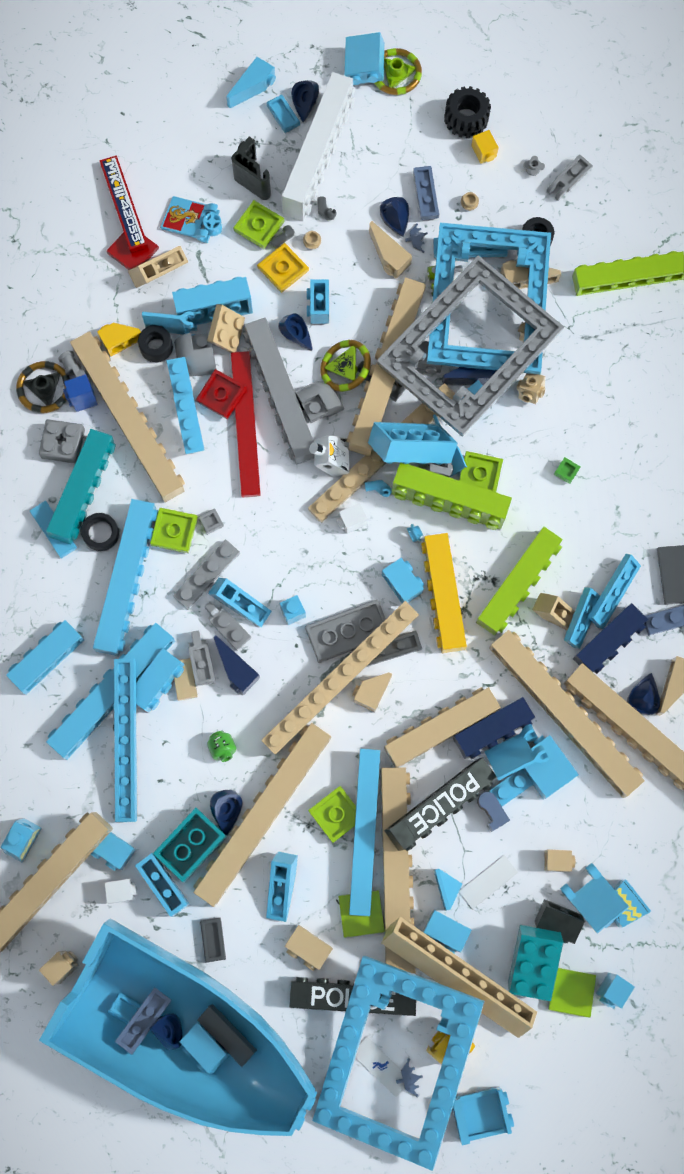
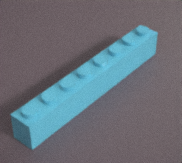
M131 499L93 649L96 652L119 656L120 651H124L125 640L123 639L125 633H128L130 628V621L128 619L129 615L134 612L135 603L133 599L139 592L140 584H138L139 576L142 577L144 573V565L142 564L144 558L148 557L149 547H147V544L152 539L154 531L152 525L153 521L156 522L158 510H156L154 503Z
M157 623L153 626L149 625L143 632L145 635L140 640L137 639L130 646L131 650L126 655L123 654L119 657V659H136V682L161 649L164 648L167 651L175 643V639ZM114 668L106 671L103 675L104 679L99 685L96 683L90 689L88 697L81 699L75 707L77 709L72 714L69 713L61 721L63 724L58 729L55 728L49 733V739L46 743L64 759L68 760L114 709Z

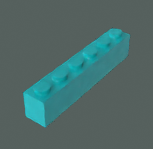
M90 429L46 530L50 538L70 545L73 539H77L79 525L86 518L88 505H91L93 502L94 490L100 486V476L108 467L109 455L114 453L116 444L112 435Z

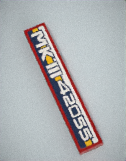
M117 155L99 160L130 252L149 248Z

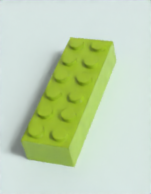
M402 462L399 464L391 495H394L396 499H407L413 501L412 503L417 506L425 505L431 507L436 512L444 511L454 518H466L470 523H481L491 530H501L512 497Z

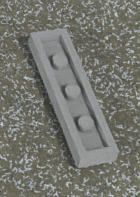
M225 539L179 588L173 597L188 610L241 554L240 551Z

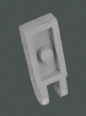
M579 154L548 187L547 192L549 194L552 193L558 185L563 187L555 197L559 201L592 170L593 165Z

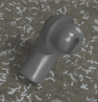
M318 197V214L326 220H334L337 215L336 210L327 208L326 197Z
M284 226L283 232L270 240L274 248L294 236L295 231L292 229V226Z

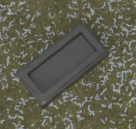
M221 917L201 920L205 963L226 960Z

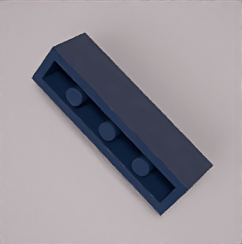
M631 603L592 639L573 660L579 666L583 663L589 670L598 674L605 667L603 662L606 659L611 661L618 655L617 649L621 645L625 648L632 641L630 637L635 632L637 635L646 628L644 623L649 619Z
M524 697L455 735L453 740L464 759L470 757L472 760L481 755L480 750L487 747L489 750L499 744L497 740L503 737L507 740L516 734L514 732L520 727L523 729L526 725H532L531 721L536 717Z

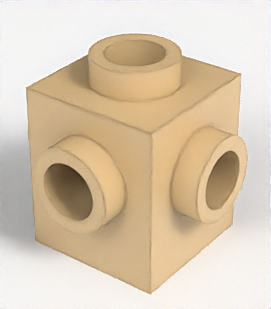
M526 373L524 379H520L517 385V390L519 391L518 399L536 405L539 398H543L545 394L546 376Z

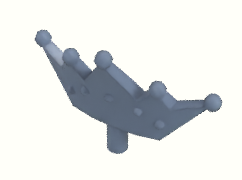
M416 223L409 232L410 238H406L405 242L412 241L413 248L424 253L425 251L422 250L421 246L425 242L421 240L428 233L419 232L421 228H417L418 223Z
M408 1058L401 1070L402 1079L396 1080V1083H404L405 1090L418 1097L419 1095L416 1094L415 1089L419 1088V1085L416 1086L414 1083L423 1078V1075L419 1076L412 1073L415 1067H409L410 1058Z

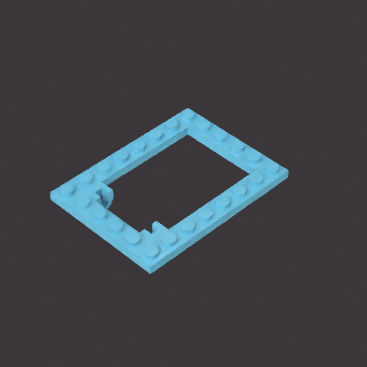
M440 223L432 302L453 282L455 261L468 262L470 246L517 250L516 267L529 268L527 296L546 311L551 233ZM449 314L429 335L427 364L498 370L515 351L448 345ZM526 322L524 329V342L535 331V329L532 328ZM543 352L523 373L541 374Z
M363 956L312 1121L433 1171L485 1001ZM392 991L441 1009L442 1019L436 1030L451 1035L420 1138L341 1107L370 1007L373 1005L385 1010L390 1001Z

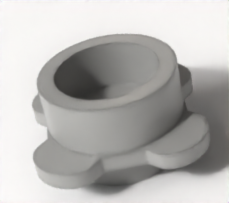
M532 156L529 161L524 162L523 167L529 175L536 176L540 170H544L545 164L541 163L537 156Z

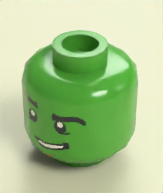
M218 731L209 737L207 747L214 760L227 762L233 758L232 755L236 752V745L229 733Z

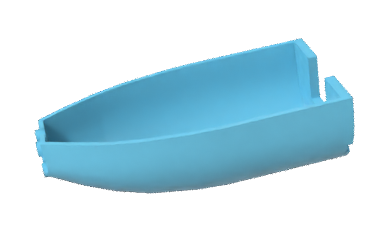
M111 918L103 923L82 961L85 964L82 973L72 991L60 1001L39 1041L134 1097L165 1112L199 1125L235 1133L268 1136H292L295 1129L299 1131L305 1121L306 1110L310 1111L314 1105L317 1091H315L313 1084L299 1061L269 1023L229 988L207 973ZM155 987L172 1000L161 1016L174 1013L179 1017L182 1026V1038L195 1026L204 1011L213 1004L257 1051L242 1067L230 1055L214 1073H203L197 1067L196 1059L184 1053L182 1050L183 1045L169 1051L163 1047L150 1030L133 1055H131L115 1042L127 1024L109 1014L108 1010L119 992L142 1005Z

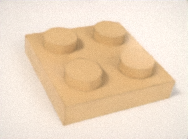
M216 304L207 341L230 353L237 352L245 317L223 305Z

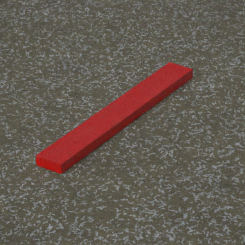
M250 351L232 352L233 379L247 387V390L235 407L242 498L261 496Z

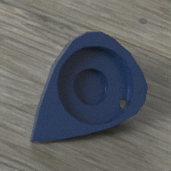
M312 80L299 81L292 87V101L302 122H305L319 95V85Z
M392 197L381 203L380 217L390 229L404 237L408 225L409 205L403 197Z
M296 313L283 317L278 324L282 335L288 340L312 351L310 335L303 318Z
M652 673L644 677L627 697V703L643 715H654L660 707V696Z
M233 790L218 791L213 794L210 800L212 816L226 836L236 823L243 805L242 798Z
M176 1014L161 1016L150 1027V1030L167 1050H174L182 1045L179 1042L182 1039V1026Z

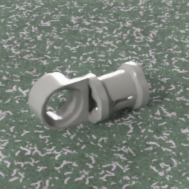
M73 351L64 352L58 357L59 362L63 363L66 369V375H76V377L86 374L84 369L77 364Z

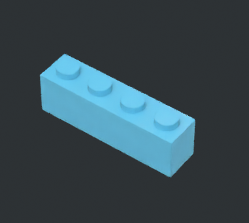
M66 620L59 622L53 627L52 633L48 636H43L38 641V646L33 650H28L23 655L24 659L9 668L6 676L21 692L27 695L72 653L84 639Z

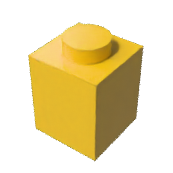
M490 130L473 136L471 147L480 164L494 160L497 157L499 147Z

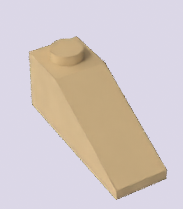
M371 221L369 223V234L383 269L388 275H392L397 279L411 265L412 255Z
M178 246L129 270L128 273L135 287L138 288L188 263V260L181 246Z
M509 260L502 264L500 274L517 288H528L529 268L516 267L517 261ZM549 268L548 284L559 282L561 270Z
M676 656L671 661L660 699V707L656 713L658 716L664 714L684 694V658Z

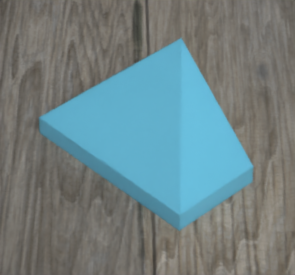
M440 869L433 870L445 911L450 910L462 883Z

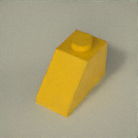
M113 322L110 325L102 326L97 333L110 357L138 343L141 331L138 328Z

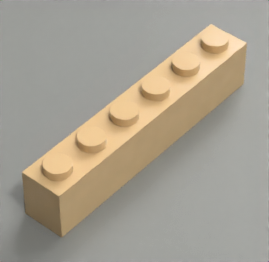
M481 687L472 692V697L468 699L463 697L456 701V706L451 709L447 706L438 711L439 715L433 719L431 716L421 721V726L417 728L411 726L403 731L405 735L399 738L394 736L388 739L384 749L394 767L398 768L499 711L501 707L490 688L483 689Z

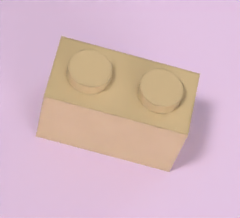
M300 925L297 926L285 945L288 949L286 953L295 959L298 956L305 960L303 964L312 971L315 968L320 970L333 950L331 946Z
M59 951L39 971L52 986L61 984L79 967L77 963L78 958L71 951Z

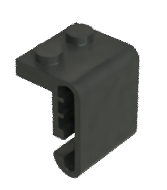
M249 136L239 144L237 151L231 157L234 180L260 199L268 200L271 196L269 171L266 169L263 172L262 179L260 164L255 162L257 160L255 140Z

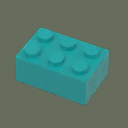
M195 807L153 854L175 876L185 883L227 836Z
M525 925L519 926L508 979V988L511 994L551 1001L564 943L561 932Z

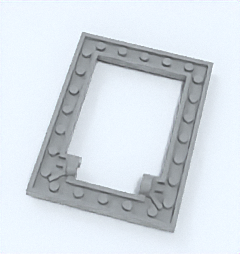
M478 255L380 356L377 364L463 437L563 331L564 326ZM480 283L534 328L535 331L475 395L462 386L451 400L416 370L419 360L423 361L427 355L418 346Z

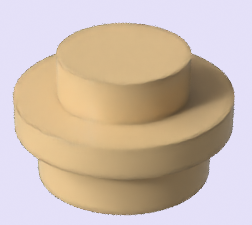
M467 192L462 196L461 206L465 210L471 211L478 207L479 198L475 193Z
M316 231L307 232L303 237L305 247L309 249L318 248L321 244L319 233Z

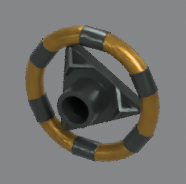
M40 361L27 366L18 377L16 384L18 399L27 409L33 412L49 413L55 411L67 401L63 392L62 396L52 404L59 377L61 375L64 389L66 388L64 381L70 380V377L65 374L63 367L54 362ZM40 368L57 371L56 373L39 375L36 378L25 381L33 371ZM23 385L33 392L46 406L29 402L25 396Z

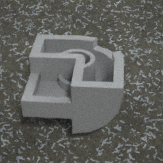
M191 333L179 336L174 342L176 358H186L188 372L191 376L210 375L216 369L212 343L207 341L209 333L191 336Z
M322 382L311 383L295 391L300 407L304 410L310 423L325 416L330 417L344 410L336 392L328 384Z

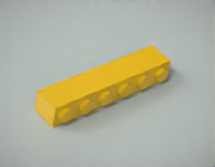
M448 533L424 536V540L421 542L422 554L426 555L424 570L425 573H429L430 580H427L428 591H432L433 597L430 599L431 610H435L436 617L433 618L434 629H438L439 637H436L437 648H441L442 653L463 651L466 649L467 644Z

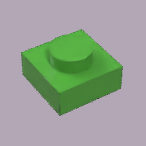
M564 457L554 475L571 484L581 466Z

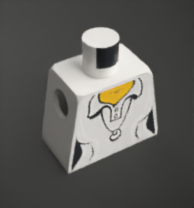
M326 436L316 439L309 448L310 453L314 454L315 466L333 477L349 474V443L346 442L347 438Z

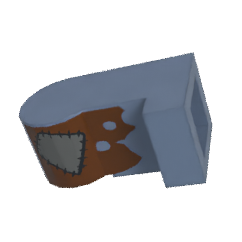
M484 792L478 797V807L486 812L491 821L487 825L491 832L510 821L493 793Z

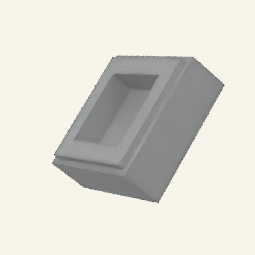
M215 508L198 516L207 535L224 527Z

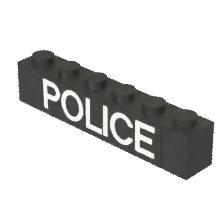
M483 757L476 759L384 831L398 851H409L417 845L416 840L420 837L424 839L429 836L434 826L437 825L439 827L448 820L446 818L451 813L454 815L463 809L462 804L466 801L470 803L478 797L477 793L482 789L485 791L493 785L492 781L497 777Z
M296 977V981H291L289 1008L346 1012L354 984H350V980H337V983H329V979L317 978L316 982H308L307 977ZM392 991L390 1001L385 1010L371 1005L369 1013L416 1016L417 1000Z

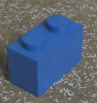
M86 374L64 381L66 386L63 389L64 395L70 407L74 406L76 412L98 405Z

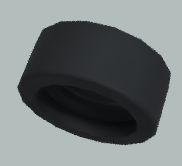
M94 513L83 521L81 536L86 545L91 549L106 551L117 543L119 528L110 515ZM99 521L108 523L112 531L110 538L102 543L94 542L89 536L90 527Z

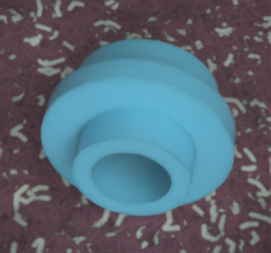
M411 524L407 531L412 541H422L421 536H423L420 527Z

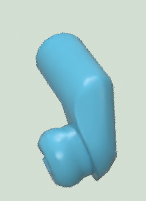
M383 480L364 482L366 492L376 490L384 497L391 495V487Z

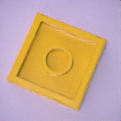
M286 243L282 244L257 264V268L281 293L309 271V267Z

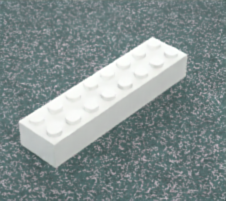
M332 72L282 194L283 215L304 221L306 215L309 216L312 208L311 201L317 197V186L322 184L324 179L323 171L329 167V156L335 152L336 139L341 137L342 124L347 122L348 109L352 108L355 98L353 95L355 87H353V78Z

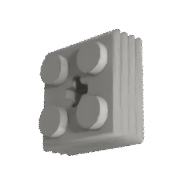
M46 419L39 449L40 457L42 459L76 463L83 443L84 426L77 423ZM65 439V441H62V444H59V440Z

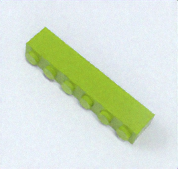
M671 251L662 255L652 254L649 257L642 258L637 256L629 260L617 259L610 263L599 262L590 266L580 265L574 269L572 275L576 296L684 280V251Z
M543 526L478 617L476 623L494 636L498 631L502 633L508 625L505 622L509 616L513 618L518 611L517 604L519 601L524 602L530 594L527 591L531 585L535 587L541 577L538 575L541 570L546 571L552 563L549 560L551 556H557L562 549L560 543L563 539Z

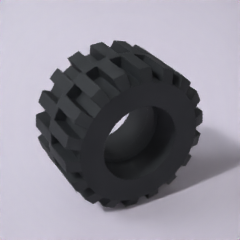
M464 86L461 87V90L455 89L454 93L449 95L446 101L444 122L447 124V129L452 130V134H458L460 138L462 136L470 138V136L480 134L486 129L491 112L490 99L486 97V93H481L479 88L475 90L472 86H469V88ZM463 109L472 110L475 114L467 116L463 115L459 111Z

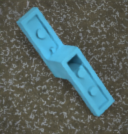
M180 357L166 360L185 453L205 451L186 358Z

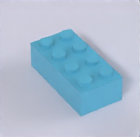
M234 277L228 281H216L213 284H201L195 286V288H181L176 292H172L177 315H182L187 311L194 312V319L188 318L186 321L193 322L195 325L212 322L216 304L223 305L241 316L253 313L246 277Z
M374 422L368 444L384 462L389 464L393 462H402L404 464L435 463L438 465L451 463L458 444L440 424Z

